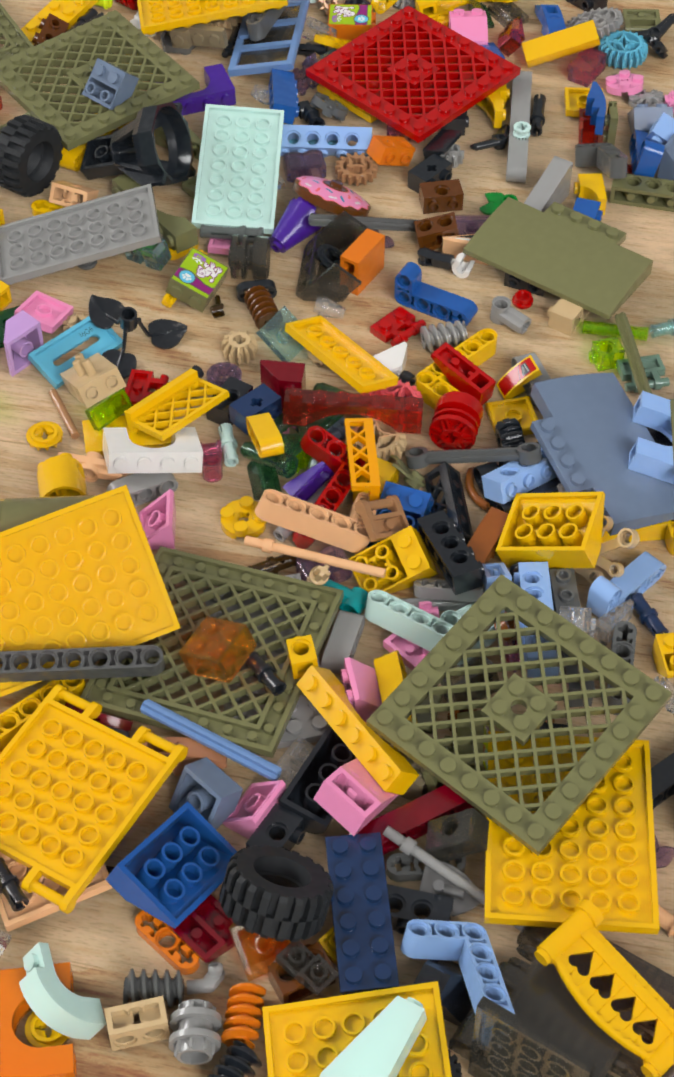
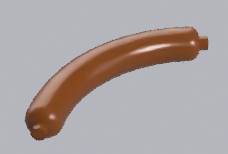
M470 467L465 476L467 494L478 507L484 511L491 508L490 503L484 500L475 489L474 467Z

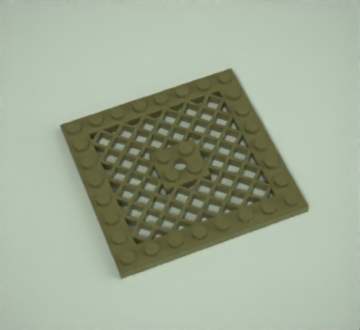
M116 10L0 61V86L32 117L56 127L62 138L61 143L68 151L135 120L137 113L143 107L170 103L200 89L199 81ZM97 58L109 62L139 78L132 96L113 110L103 105H93L99 103L82 95Z
M160 546L155 555L159 571L166 589L169 587L171 590L168 592L171 601L175 599L178 603L173 605L175 613L182 612L184 615L178 618L180 626L189 624L191 628L181 633L175 630L173 631L174 636L162 640L161 636L156 637L158 642L152 644L161 648L164 653L165 664L169 663L171 668L159 675L151 676L144 680L141 677H136L138 682L125 687L123 682L134 677L89 679L80 697L89 702L95 701L101 704L102 712L177 732L141 713L142 703L144 700L150 699L252 753L273 758L302 693L296 685L301 678H293L286 640L296 636L311 634L318 657L344 598V591ZM182 581L186 582L187 585L175 589V584ZM208 586L209 591L198 595L196 590ZM231 592L232 597L224 600L220 599L219 596ZM192 593V598L185 601L181 600L180 597ZM254 598L256 601L247 606L243 604V601ZM215 599V604L207 607L204 606V602ZM277 603L279 608L270 612L265 608ZM235 604L239 606L240 609L230 613L226 609ZM196 605L199 606L200 610L188 613L187 609ZM297 609L301 610L302 614L291 618L290 612ZM261 610L262 615L252 619L249 615L255 611ZM218 611L223 613V616L213 620L210 617L211 614ZM284 615L286 620L275 625L273 619ZM244 616L246 621L235 626L233 621ZM268 622L269 628L258 631L257 626ZM302 623L300 630H298L296 625ZM251 629L254 634L247 636L246 631ZM292 629L293 633L282 637L280 634L284 630ZM272 635L276 636L277 640L268 644L265 643V638ZM189 639L187 645H185L184 641ZM259 642L261 647L249 651L247 646ZM179 643L181 648L169 653L167 648ZM213 644L220 645L217 650L208 649ZM279 648L284 650L285 653L275 657L271 654L272 651ZM242 649L244 651V654L238 656ZM256 651L260 656L266 654L268 660L265 662L275 668L276 674L287 685L282 694L274 696L269 688L258 680L250 684L246 683L245 679L255 675L250 667L240 671L238 666L245 663L244 659L250 652ZM126 658L122 660L121 664L129 665L133 659ZM149 658L147 660V663L155 664L156 662H158L159 658H156L154 660H152V658ZM180 658L181 664L176 666L174 661ZM100 659L97 666H103L107 660ZM284 663L282 669H280L278 665ZM232 668H233L235 674L229 676V674H230V672H231V670H232ZM191 669L194 671V675L185 679L181 676V673ZM176 676L177 682L168 686L165 685V680ZM217 676L218 681L206 685L205 679ZM240 681L242 687L230 691L228 686ZM198 682L200 683L202 688L189 692L187 687ZM157 683L160 684L161 689L151 693L148 692V687ZM223 688L226 694L214 699L211 693ZM264 688L266 694L255 698L252 692ZM179 690L184 691L185 695L176 699H172L170 695ZM247 695L249 701L238 705L235 699ZM207 696L208 702L196 705L194 700ZM230 702L233 708L223 712L219 710V706ZM266 703V705H265V707H264V709H263V711H262L261 708H260V705ZM254 708L257 714L245 719L242 713Z
M501 574L366 720V723L372 730L539 856L672 697V692ZM514 620L515 629L501 630V621ZM519 621H520L521 623H523L524 625H526L527 627H526V628H520V626H519ZM496 622L497 630L488 631L491 628V626ZM535 635V644L522 645L521 636ZM540 636L546 639L548 642L541 643ZM516 637L517 645L503 646L502 638ZM498 638L499 647H484L485 639ZM479 641L480 649H471ZM556 650L557 659L543 660L542 651ZM561 651H563L565 654H567V655L570 656V657H568V658H562V653H561ZM537 652L538 660L524 661L523 653ZM519 653L520 662L505 663L504 654ZM500 655L501 664L487 665L486 656ZM481 657L482 665L468 666L467 658ZM463 658V667L454 668ZM577 665L579 674L565 675L563 666ZM583 666L590 670L591 673H584ZM559 667L560 675L546 677L545 668ZM540 668L541 677L527 678L526 669ZM521 670L522 678L514 673L508 679L507 671ZM502 672L503 681L489 682L488 673ZM483 673L484 682L470 683V674ZM465 675V684L451 685L450 676ZM446 677L447 686H438ZM599 680L600 689L586 690L585 681ZM580 682L581 691L567 692L566 683ZM605 682L614 688L605 689ZM561 683L562 693L548 694L547 685ZM542 685L543 693L534 686ZM499 689L491 698L490 690ZM471 691H486V699L472 701ZM467 692L468 701L453 702L452 693ZM448 694L449 703L434 704L433 695ZM621 695L622 705L608 706V696ZM429 696L430 704L420 705ZM602 697L603 706L589 708L588 698ZM626 697H628L629 699H631V701H630L628 704H627V698H626ZM583 699L584 708L570 709L569 700ZM555 701H564L565 710L555 711L557 709ZM516 704H521L527 710L523 714H516L511 708ZM482 708L481 715L483 717L474 718L473 709ZM469 709L470 718L455 720L454 710ZM450 711L451 720L436 721L435 712ZM431 712L432 722L416 723V714ZM620 713L611 723L610 714ZM411 714H412V723H411L409 720H407ZM591 715H605L606 724L592 725ZM585 716L587 726L572 727L571 717ZM566 718L567 727L553 728L552 719ZM547 720L548 729L538 730ZM490 725L491 734L476 735L475 726ZM494 725L505 733L495 734ZM471 726L472 736L457 737L456 728ZM452 728L453 738H437V729ZM432 730L433 738H431L423 731ZM603 732L597 741L594 742L593 733ZM588 734L589 743L575 744L574 735ZM569 735L570 745L556 746L554 736ZM550 737L551 747L536 748L535 738ZM530 739V749L517 750L516 741L524 746ZM511 740L512 750L497 751L496 742ZM492 742L493 752L478 753L477 743ZM473 744L474 754L459 755L458 745ZM443 746H454V754ZM576 752H586L578 762ZM571 753L573 763L558 764L557 754ZM552 755L553 765L539 766L538 756ZM533 756L534 766L519 768L518 758ZM513 758L515 768L500 769L499 759ZM494 760L495 770L480 771L479 761ZM465 762H475L476 771ZM570 771L561 782L560 772ZM555 773L556 783L541 784L540 774ZM535 774V785L522 786L520 775ZM516 776L517 786L502 787L501 777ZM487 778H496L497 787L488 781ZM553 791L544 801L542 792ZM538 792L539 803L524 804V793ZM518 794L519 803L508 795Z

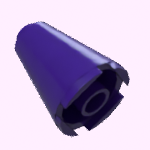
M295 197L292 198L269 239L271 248L275 252L285 253L319 231L322 226H310L308 221L309 215L311 213L316 214L315 210L317 208L301 197L297 199Z

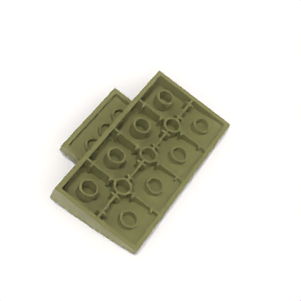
M510 197L489 216L463 248V253L608 320L651 274L653 260L620 246L626 239V233L557 202H553L542 212Z

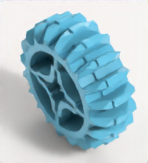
M624 29L623 31L616 30V32H610L609 36L604 35L598 46L599 59L603 60L604 64H608V67L614 66L615 69L621 68L623 70V68H627L630 70L631 67L637 68L638 65L640 66L645 62L648 54L646 39H643L642 35L638 36L637 32L632 33L631 30L629 32Z

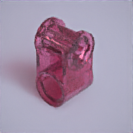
M217 440L216 443H201L203 449L202 477L207 482H218L223 477L221 440Z

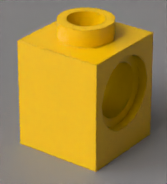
M311 634L296 636L286 640L294 679L301 678L311 665L318 666Z

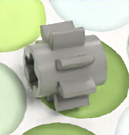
M454 143L444 155L440 156L451 162L452 168H456L459 164H463L464 150H460V146Z

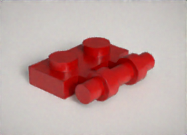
M399 306L370 326V333L384 343L391 340V345L395 346L404 341L408 342V338L413 335H418L421 326H426V322L423 319L416 322L413 314Z
M132 369L121 399L122 406L132 407L153 392H150V389H156L157 391L169 383V377L163 374L160 376V379L154 378V371Z

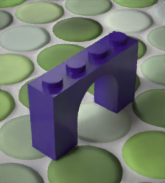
M222 63L204 67L205 84L207 86L205 89L189 93L172 101L173 103L180 102L183 105L181 113L183 116L205 111L206 104L236 105L235 87Z

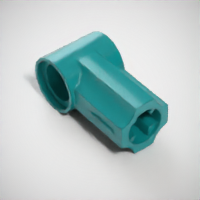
M330 579L323 584L324 586L344 591V598L339 607L340 610L361 614L366 608L368 596L366 590L360 587L350 589Z

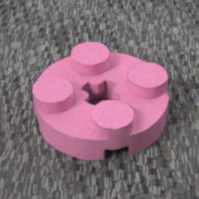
M621 70L619 74L606 77V91L609 94L622 96L621 92H628V96L643 90L644 76L632 74L629 70Z

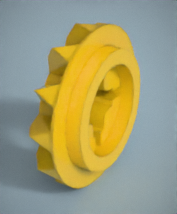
M50 421L36 423L26 433V439L30 447H36L38 451L42 448H45L47 451L49 447L56 448L57 443L62 442L63 436L61 427ZM43 433L47 435V439L42 438Z
M34 1012L30 1014L26 1021L25 1035L28 1043L34 1047L63 1045L67 1039H70V1037L60 1034L55 1030H52L50 1037H47L45 1031L41 1030L46 1029L47 1025Z

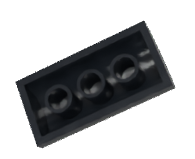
M330 725L279 800L280 806L304 818V830L311 834L324 833L333 820V817L313 799L327 777L340 766L356 759V756Z

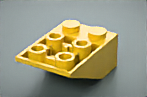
M411 525L347 559L386 569L384 578L353 571L359 587L368 593L372 590H382L392 594L413 587L414 581L417 579H430L438 574L420 533Z

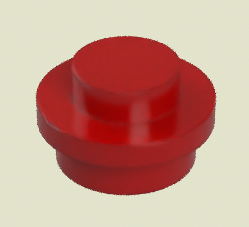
M519 290L513 296L512 304L519 309L530 308L533 305L532 294L527 290Z

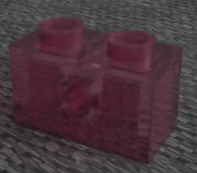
M594 48L580 52L567 67V72H569L568 81L588 87L605 70L607 53Z

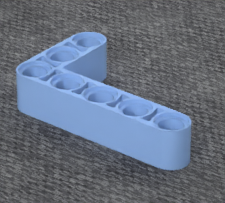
M426 919L410 920L406 925L400 945L402 953L413 959L458 961L482 1037L491 1045H505L509 1039L516 1015L485 928L473 922Z

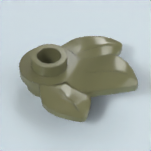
M389 456L397 461L398 464L393 463L392 466L406 476L404 478L406 483L417 490L421 487L424 488L426 484L423 482L425 477L416 470L411 471L398 456Z

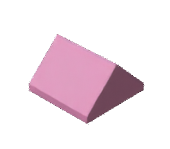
M169 489L139 512V518L151 550H158L160 546L175 549L176 508L174 491Z
M283 780L252 783L239 799L234 812L223 822V825L249 839L276 803L279 804L280 798L286 791V783Z

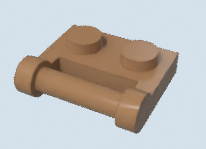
M390 495L386 499L374 501L359 500L355 503V511L362 517L370 542L384 540L409 526L397 495ZM385 508L391 510L390 513L373 515L372 512L373 510Z

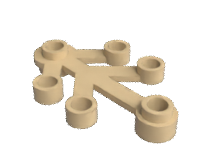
M603 515V522L606 519L607 524L602 528V537L605 531H609L613 527L614 522L610 516ZM623 528L618 532L617 538L601 543V550L596 565L606 570L611 577H621L624 574V566L621 563L611 562L601 556V554L621 547L629 549L636 547L640 541L638 532L634 529ZM615 566L618 568L616 574L614 573ZM574 568V571L587 578L590 584L594 582L593 577L595 573L597 578L604 576L600 570Z

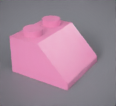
M479 8L472 9V11H464L463 9L449 11L450 29L479 45H488L486 11Z

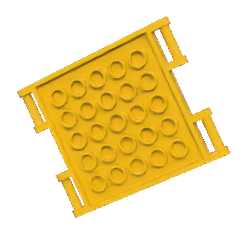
M57 684L0 753V852L31 869L22 881L21 888L23 890L40 895L58 905L59 910L69 914L75 908L78 898L174 768L185 759L188 748L182 744L176 745L152 733L151 729L144 725L140 726L130 739L93 720L100 715L102 711L101 704L95 701L89 702L67 691L65 686ZM63 700L84 712L81 714L58 701ZM147 742L170 755L166 757L142 745V743ZM43 875L68 889V892L64 896L38 882Z

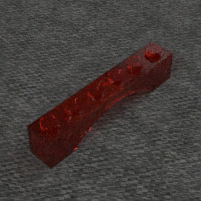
M286 388L283 424L307 426L315 420L327 416L356 414L379 420L398 433L421 434L423 398Z

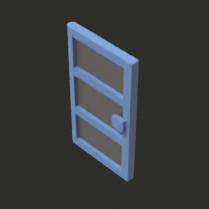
M287 0L288 6H286L266 37L259 41H251L249 38L246 20L251 13L243 16L228 67L229 77L271 73L272 68L284 71L293 70L310 0Z

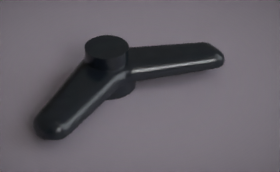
M674 13L669 14L657 26L645 31H635L632 33L637 32L638 36H643V39H646L649 33L651 35L655 34L661 40V37L674 24Z
M508 124L501 126L498 132L492 135V139L470 145V148L475 151L493 147L496 150L505 149L510 126Z

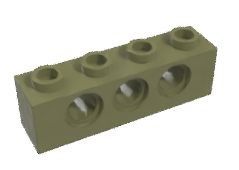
M627 174L626 178L613 179L609 203L674 212V180Z

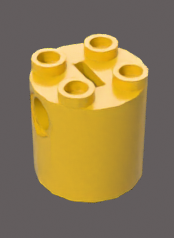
M62 453L58 456L50 457L38 464L37 481L39 497L88 495L82 464L73 458L70 453Z

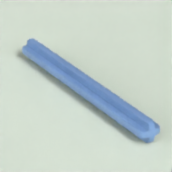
M150 699L144 700L142 703L141 713L271 781H276L280 777L281 767Z

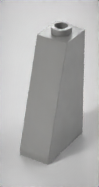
M554 156L524 204L542 212L553 202L561 204L569 195L573 162Z

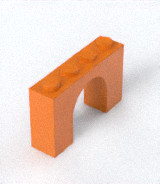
M70 962L54 964L56 974L62 984L74 993L73 972ZM24 967L0 970V1077H77L76 1054L73 1044L38 1048L28 1046L16 1037L19 1022L32 1010L25 1000L19 982L26 976V971Z

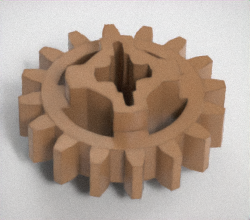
M354 152V155L347 153V157L341 156L340 160L336 161L335 174H337V179H341V183L348 182L349 186L353 183L356 186H359V183L367 185V181L372 183L373 178H377L378 164L370 156L366 157L365 153L358 155L357 152Z

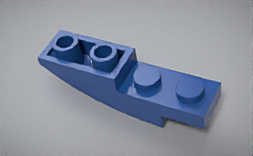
M535 5L534 12L542 24L541 33L543 36L566 29L564 18L558 5Z

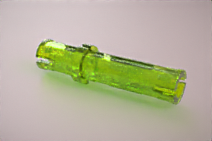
M587 320L583 322L582 334L621 338L617 324ZM630 326L634 339L647 341L649 327Z

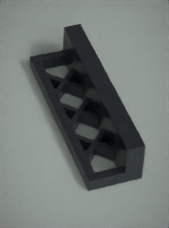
M444 462L424 475L426 490L432 494L434 499L431 514L447 509V516L453 518L456 530L462 532L467 545L473 536L460 472L447 462ZM440 475L437 485H433L432 480ZM440 492H444L440 503H437Z

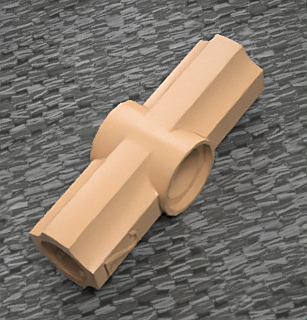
M90 451L86 455L70 453L73 458L82 464L85 481L96 482L98 478L115 481L127 476V473L108 474L105 459L97 452ZM58 452L57 456L67 452Z

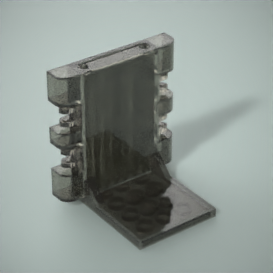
M524 926L517 937V944L519 946L516 950L522 957L532 962L531 965L516 957H512L508 962H501L498 965L515 1014L483 996L477 1005L476 1015L474 1009L470 1008L449 1040L448 1048L469 1060L468 1073L474 1077H614L610 1075L611 1072L621 1077H645L641 1071L643 1060L614 1041L589 1018L573 998L553 964L543 966L536 959L534 952L537 950V946L557 928ZM609 941L674 1010V977ZM592 953L569 956V963L577 967L580 975L587 976L589 974ZM613 975L590 979L591 987L598 989L599 995L602 998L610 997ZM634 998L613 1000L611 1002L612 1009L620 1012V1017L624 1021L631 1020ZM656 1021L634 1023L633 1031L641 1035L642 1041L645 1044H652L653 1036L638 1026L640 1024L654 1032Z

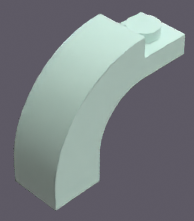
M38 942L23 957L26 976L19 982L25 1000L33 1012L53 1030L67 1037L90 1040L106 1025L100 998L79 996L67 989L56 974L49 944Z

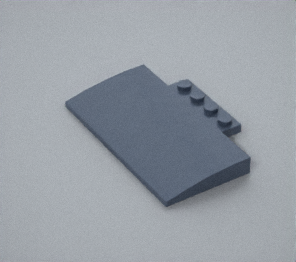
M614 373L573 375L535 382L533 384L531 397L544 419L532 421L530 427L566 492L603 491L605 493L604 515L610 516L614 522L612 529L608 531L610 536L618 534L623 528L635 530L674 520V484L628 469L629 452L638 437L652 442L655 441L646 426L632 422L634 406ZM606 519L603 522L604 526L607 524Z

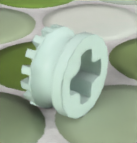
M524 121L516 122L513 126L514 138H520V140L522 138L523 140L525 138L528 139L530 137L531 125Z

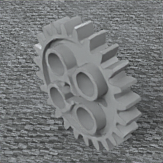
M599 7L597 10L591 9L589 12L584 11L582 14H577V17H572V20H568L565 26L569 28L594 20L598 36L602 39L604 35L609 36L610 32H616V29H620L624 21L621 10H618V8L614 9L611 7L608 9L604 7L601 9Z

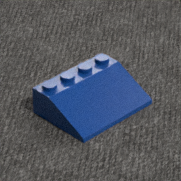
M187 801L120 861L105 880L126 901L175 929L223 883L229 860L237 851Z

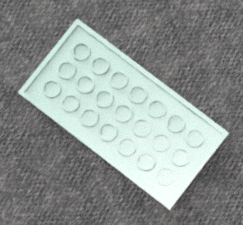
M206 104L191 221L197 229H200L202 224L240 228V226L244 225L247 228L255 229L263 227L264 234L272 235L275 224L284 110Z

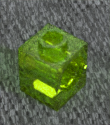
M617 336L592 341L589 360L591 364L595 365L598 372L616 368L617 360L624 359L625 350Z

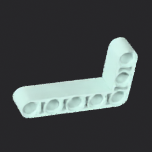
M372 590L368 593L364 613L368 621L428 651H431L454 626L385 591ZM494 624L488 631L496 630ZM485 639L484 647L488 648L496 639ZM479 641L471 649H480ZM477 657L467 658V664H471ZM463 658L457 665L463 666Z

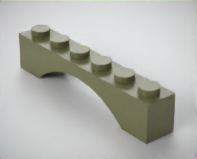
M123 174L112 179L113 188L111 192L115 194L140 187V185ZM157 210L161 239L169 248L171 247L173 250H176L178 254L198 245L197 227L188 219Z

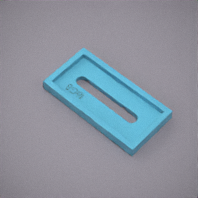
M88 316L29 353L28 360L57 389L64 385L60 373L73 367L72 362L75 358L72 357L59 366L54 365L53 362L81 345L90 337H97L99 341L80 352L85 359L96 353L102 355L111 349L118 350L122 347V339L112 328L101 329L96 327Z

